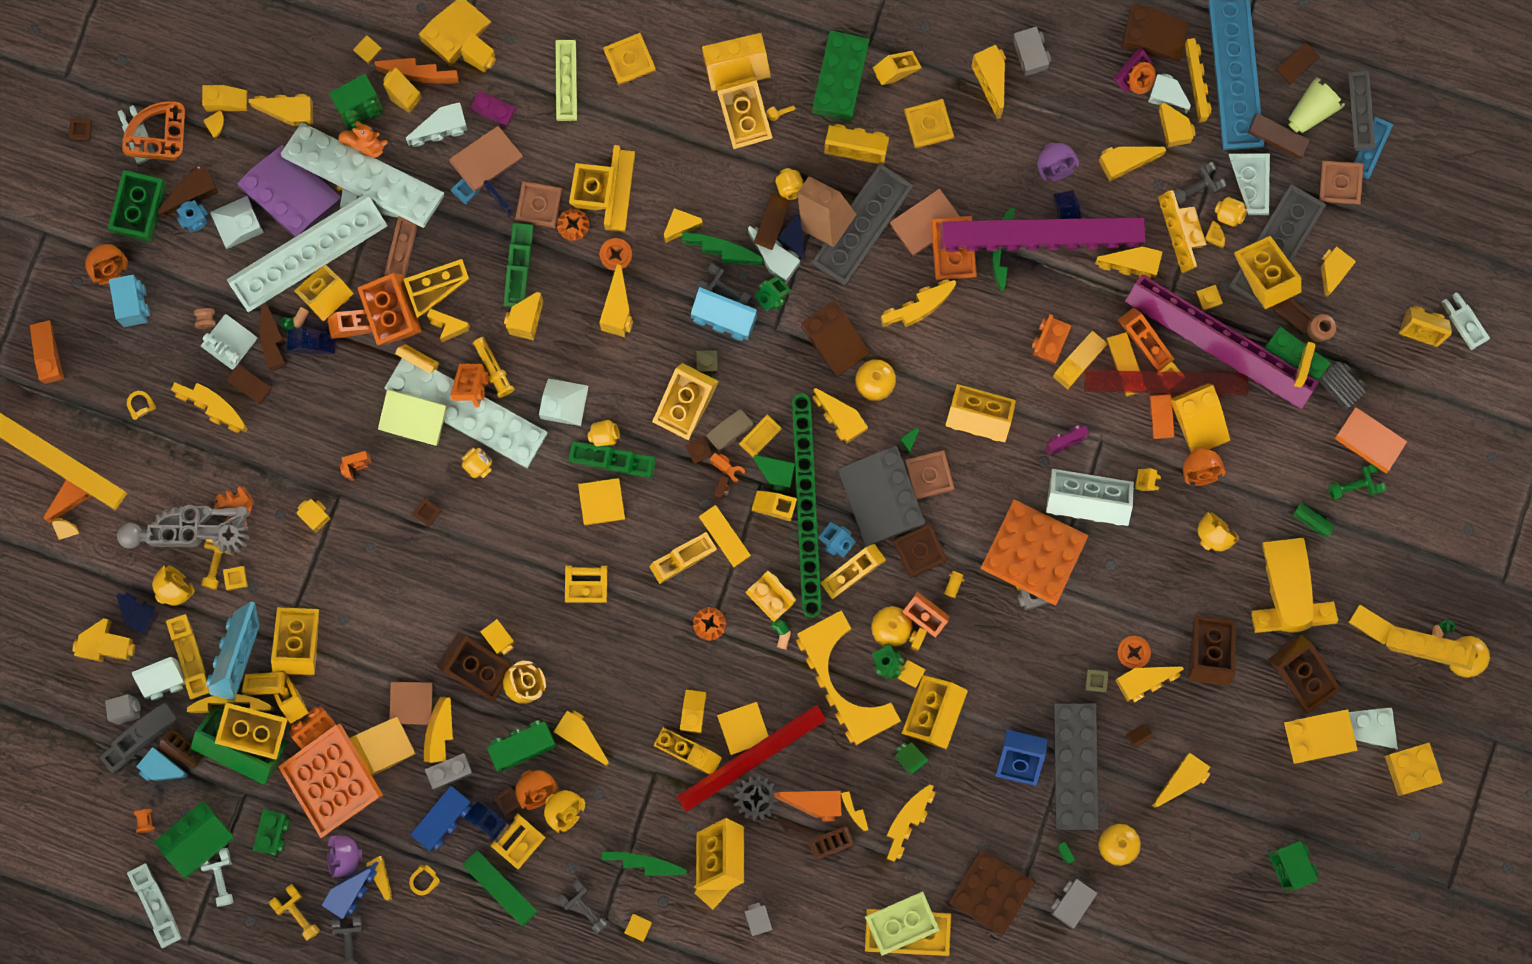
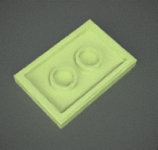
M388 389L378 430L437 446L448 405Z
M920 892L865 916L881 956L940 931L924 892Z

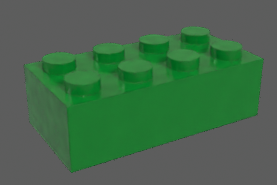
M830 30L812 114L852 122L868 52L869 38Z

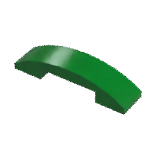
M1011 207L1002 220H1013L1015 208ZM999 248V251L992 252V269L999 291L1004 292L1008 267H1000L1002 248Z

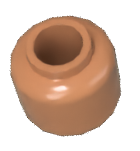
M1326 314L1315 316L1307 325L1308 336L1315 342H1325L1333 337L1336 332L1334 319Z

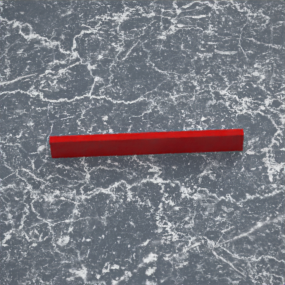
M815 705L678 795L677 799L684 810L688 812L825 722L826 719L820 708Z

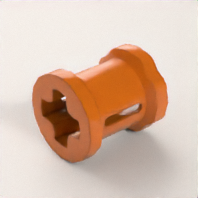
M152 809L134 811L138 825L136 833L155 830V827L152 826Z

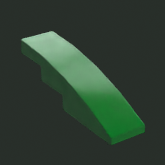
M513 222L506 273L504 306L512 307L526 299L534 224Z
M682 233V245L702 246V254L722 255V263L763 266V257L742 246L707 235Z
M572 441L568 462L652 478L656 458L616 450L611 447H596L592 444Z
M478 850L462 864L522 927L538 912Z
M602 852V861L623 860V868H644L645 876L687 875V870L646 855L626 852Z

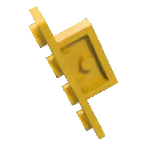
M1170 190L1159 196L1158 199L1181 272L1186 273L1197 267L1192 249L1202 248L1207 244L1195 207L1179 209L1174 191Z

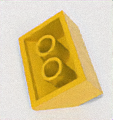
M761 33L702 46V54L711 91H716L717 86L755 76L757 81L771 78Z
M841 124L829 125L824 154L884 165L889 137L882 132H874L872 134L867 133L866 130L861 128L851 130L846 129V126Z
M957 384L945 426L954 430L969 432L976 436L987 437L994 441L1006 442L1016 400Z
M923 675L902 734L930 745L947 749L968 690L952 682Z
M226 703L214 744L276 760L288 719Z
M725 818L697 832L696 889L730 890L744 883V826Z

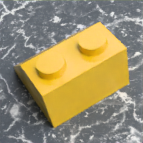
M576 163L569 204L578 209L595 211L608 209L615 168Z
M327 265L316 270L294 290L322 321L332 316L334 311L342 304H345L353 295V292Z
M534 293L512 306L510 313H506L504 324H506L510 335L534 340L544 302L541 293Z

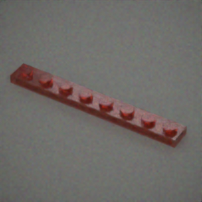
M1084 371V392L1183 394L1208 383L1214 386L1217 395H1248V376L1245 374Z

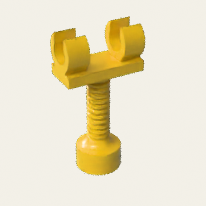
M206 539L204 548L214 551L208 576L203 577L201 586L217 590L219 581L216 580L215 576L223 552L220 551V547L214 546L212 539Z
M290 884L285 890L292 897L291 900L282 906L279 900L274 897L268 903L277 915H281L286 910H289L303 928V937L306 941H309L320 932V929L316 924H309L299 909L296 908L295 903L303 896L293 884Z

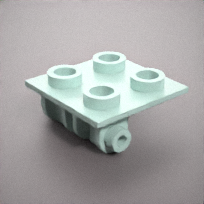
M225 314L212 332L204 335V342L201 344V347L234 370L258 337Z

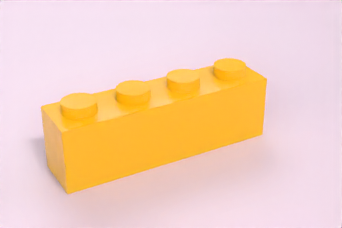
M1392 625L1386 642V646L1391 651L1472 670L1477 653L1476 648L1470 644Z

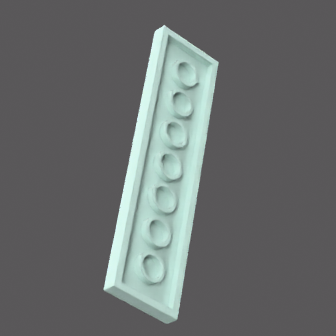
M301 122L281 152L282 158L360 197L368 193L374 204L422 228L426 226L444 197V192L375 158L366 156L359 150L349 145L346 146L340 143L339 140Z
M368 193L231 276L227 281L247 312H250L387 227V224Z
M404 358L401 359L386 384L385 390L390 389L448 405L444 423L528 469L548 432L485 397L481 400L479 408L474 407L472 400L452 401L450 393L454 383L453 379L437 370L429 373Z

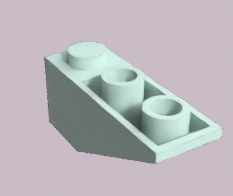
M460 102L440 107L406 137L408 145L413 147L421 146L425 141L432 140L436 142L443 140L445 136H460L464 134V131H468Z
M749 226L748 234L754 242L758 228ZM777 240L773 250L754 244L759 255L763 257V262L769 273L775 277L779 276L787 284L800 265L799 256L791 250L788 252L784 250L782 244Z

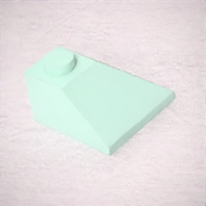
M248 196L210 212L226 249L264 233Z
M548 379L542 396L539 411L540 419L581 426L589 386Z

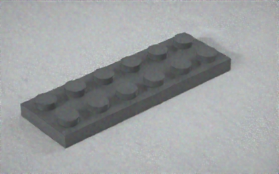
M879 164L851 204L852 209L857 214L835 247L824 243L811 264L843 286H846L914 186L882 164Z
M1291 184L1256 242L1271 236L1289 262L1292 263L1326 204ZM1240 267L1228 288L1264 309Z
M1054 704L1056 830H1098L1096 704Z

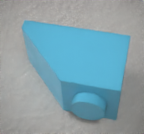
M154 747L150 749L136 766L141 770L139 774L147 781L150 779L154 781L179 779L188 776L184 770Z

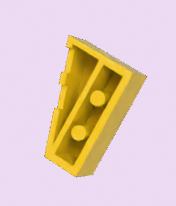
M460 259L405 278L404 282L416 317L419 319L470 279L464 262Z

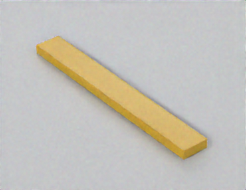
M0 413V438L114 510L117 509L128 494L123 489Z

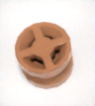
M203 308L194 310V315L197 318L195 328L208 329L216 326V322L213 320L215 315L214 309Z

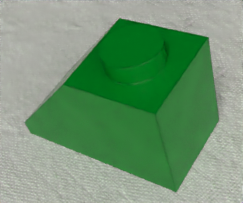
M754 455L755 465L768 485L773 487L774 491L785 492V490H790L795 463Z
M912 742L909 745L903 743L896 749L897 754L894 757L909 776L928 762V759Z

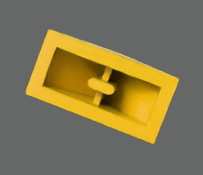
M674 208L664 232L665 242L667 243L681 237L683 232L690 233L703 227L702 219Z

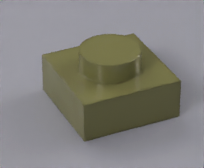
M717 350L696 351L697 370L699 372H718Z
M1087 669L1085 691L1106 693L1108 672Z

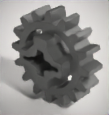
M759 775L756 780L749 776L748 783L742 780L743 787H736L740 793L734 795V798L739 799L735 806L741 807L738 813L745 812V819L753 816V821H756L758 816L763 821L765 814L771 817L770 810L777 809L773 804L779 802V799L774 798V793L778 791L772 790L775 784L768 785V778L760 781ZM754 785V789L750 793H744L746 788ZM761 785L769 791L770 796L765 795L761 791ZM756 789H758L759 797H763L762 801H758L757 808H755L754 800L750 799L751 796L755 795ZM743 801L749 802L752 806V811L746 809ZM764 803L769 804L764 811L759 812V807Z

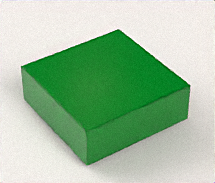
M1065 842L1057 845L1056 848L1065 864L1075 861Z

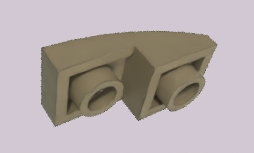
M740 409L716 426L706 437L718 451H721L734 443L738 436L751 429L753 422Z

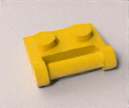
M566 565L565 603H607V566H601V568H578ZM572 576H601V581H572Z
M517 813L514 817L515 820L498 840L493 841L490 846L519 870L546 837ZM522 825L526 829L506 851L503 845Z

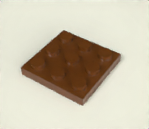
M981 849L948 903L1003 937L1035 882Z

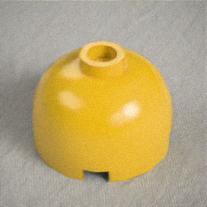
M872 359L859 367L855 376V385L863 397L870 401H880L886 399L893 392L896 386V375L893 368L887 362Z
M1209 511L1202 517L1197 528L1198 535L1201 538L1200 544L1208 551L1211 548L1215 551L1228 550L1239 540V536L1234 530L1230 533L1229 525Z
M163 565L155 574L152 583L156 600L161 604L166 603L172 606L185 603L194 594L195 590L191 583L187 585L183 581L187 577L170 565L166 568Z
M894 606L879 610L873 617L871 624L874 639L884 647L890 644L895 648L905 644L910 638L913 629L911 618L903 613V609Z
M1463 636L1455 640L1473 645L1477 653L1472 670L1452 665L1449 666L1456 675L1464 678L1475 677L1483 673L1490 660V653L1486 644L1473 636Z
M530 661L517 662L505 673L503 689L506 695L516 703L527 704L542 696V692L546 688V681L540 668L536 669Z
M563 790L551 794L545 802L544 817L549 826L557 833H559V830L566 832L579 820L580 817L576 815L580 810L584 811L585 801L572 791Z
M1118 823L1109 826L1102 832L1098 847L1105 861L1113 865L1122 866L1130 864L1137 858L1141 842L1139 835L1132 827Z

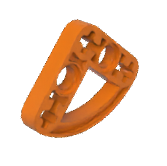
M160 102L140 111L130 121L124 133L122 142L124 154L130 157L169 161L179 159L183 150L184 106L179 102ZM173 108H177V111L181 112L177 115V121H173V112H170L173 111ZM166 113L164 139L133 136L137 128L144 121L152 116ZM170 127H177L180 130V134L172 136L169 134L168 129ZM130 142L134 143V150H129L128 145ZM141 143H144L143 152H140ZM149 144H155L158 147V151L150 153L146 147ZM162 145H165L164 154H160L162 150ZM171 146L175 147L176 152L174 155L169 151Z

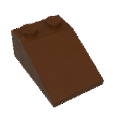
M1132 3L1121 48L1135 52L1140 48L1148 55L1180 62L1189 22L1155 8Z
M835 300L801 323V329L836 377L870 354L848 317Z
M1194 616L1188 681L1230 686L1235 675L1236 621Z
M458 632L436 667L494 702L503 688L505 673L512 664L463 633Z
M1303 635L1268 659L1307 714L1341 690L1313 644Z

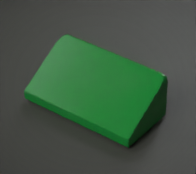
M1300 503L1293 512L1294 517L1324 538L1330 536L1334 529L1333 524L1303 503Z

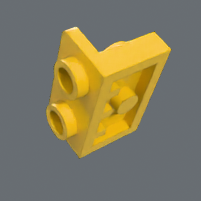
M769 571L765 572L745 592L773 622L779 619L796 602L792 592L786 589L779 582V579Z

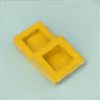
M849 791L841 793L844 806L852 820L861 830L868 831L863 809L854 811Z

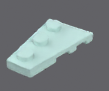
M1229 154L1248 215H1269L1270 154Z
M1392 708L1349 712L1356 741L1395 750L1398 749Z

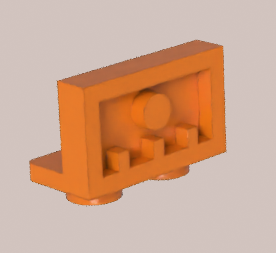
M1051 314L1048 319L1043 318L1039 328L1042 330L1040 338L1035 337L1031 347L1035 349L1033 355L1056 364L1072 325L1053 318Z
M459 364L450 393L452 401L472 400L475 408L480 407L481 400L485 396V386L489 383V374L485 371L483 364Z
M366 451L342 457V463L339 466L342 475L352 482L355 481L352 469L356 468V471L368 468L367 464L372 463L370 455Z
M321 705L310 710L307 717L302 721L295 722L291 726L289 733L298 746L303 749L337 724Z

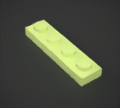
M556 40L557 121H577L576 40Z

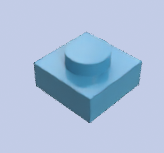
M462 178L451 189V192L467 205L480 192V189L474 192Z

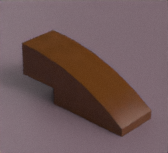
M265 303L261 307L260 339L265 360L269 369L273 372L287 365L279 349V346L286 343L269 307Z

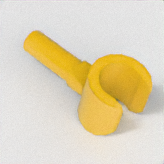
M793 105L779 111L775 106H772L767 110L766 115L771 121H776L781 115L794 111L795 106Z

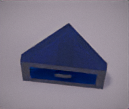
M1073 190L1053 194L1058 219H1081L1080 204Z
M796 215L779 235L778 242L788 251L795 252L801 260L804 259L805 254L800 215Z

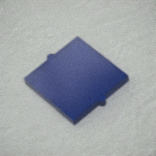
M485 180L483 183L486 191L508 216L512 215L510 206L491 184Z

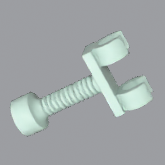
M223 848L219 851L222 862L210 864V860H208L201 866V871L203 872L212 869L214 871L218 893H220L215 898L217 907L234 903L232 894L226 892L221 867L232 864L228 848Z

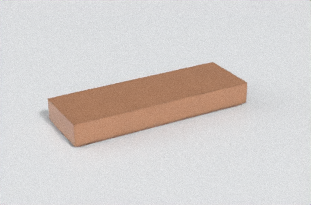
M398 216L384 275L397 273L403 275L405 279L418 225Z

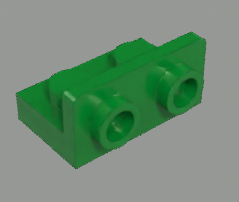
M263 809L253 850L278 856L279 852L282 853L285 846V840H283L284 832H288L290 826L289 815Z

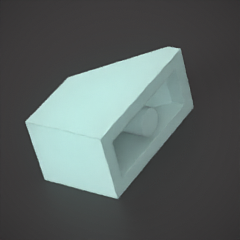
M1168 74L1157 75L1148 102L1159 106L1162 103H1166L1178 112L1187 114L1191 105L1178 81Z

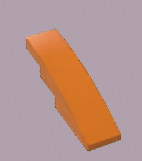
M415 58L375 61L377 71L387 74L389 71L392 72L397 68L410 81L433 84L459 83L457 70L438 72L436 64L417 65Z

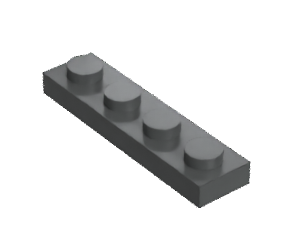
M1369 70L1349 72L1355 151L1374 150L1375 136Z

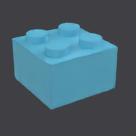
M134 275L109 279L116 320L123 327L148 323L147 316H150L148 304L144 302V297L147 296L145 285L141 284V281Z

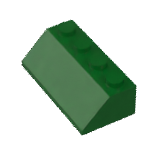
M214 707L195 731L190 749L265 785L275 772L288 743L283 740L281 741L276 760L214 744L223 715L222 710Z

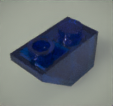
M305 327L288 330L287 351L305 354H335L336 338L331 339L330 332Z
M128 592L125 595L118 593L117 599L124 624L147 636L159 615L154 612L155 607L146 602L143 605L137 603V597Z
M478 801L464 817L496 843L510 827L505 820Z

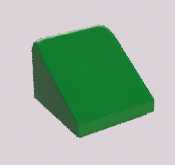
M914 428L900 440V444L908 454H910L919 433L918 428Z

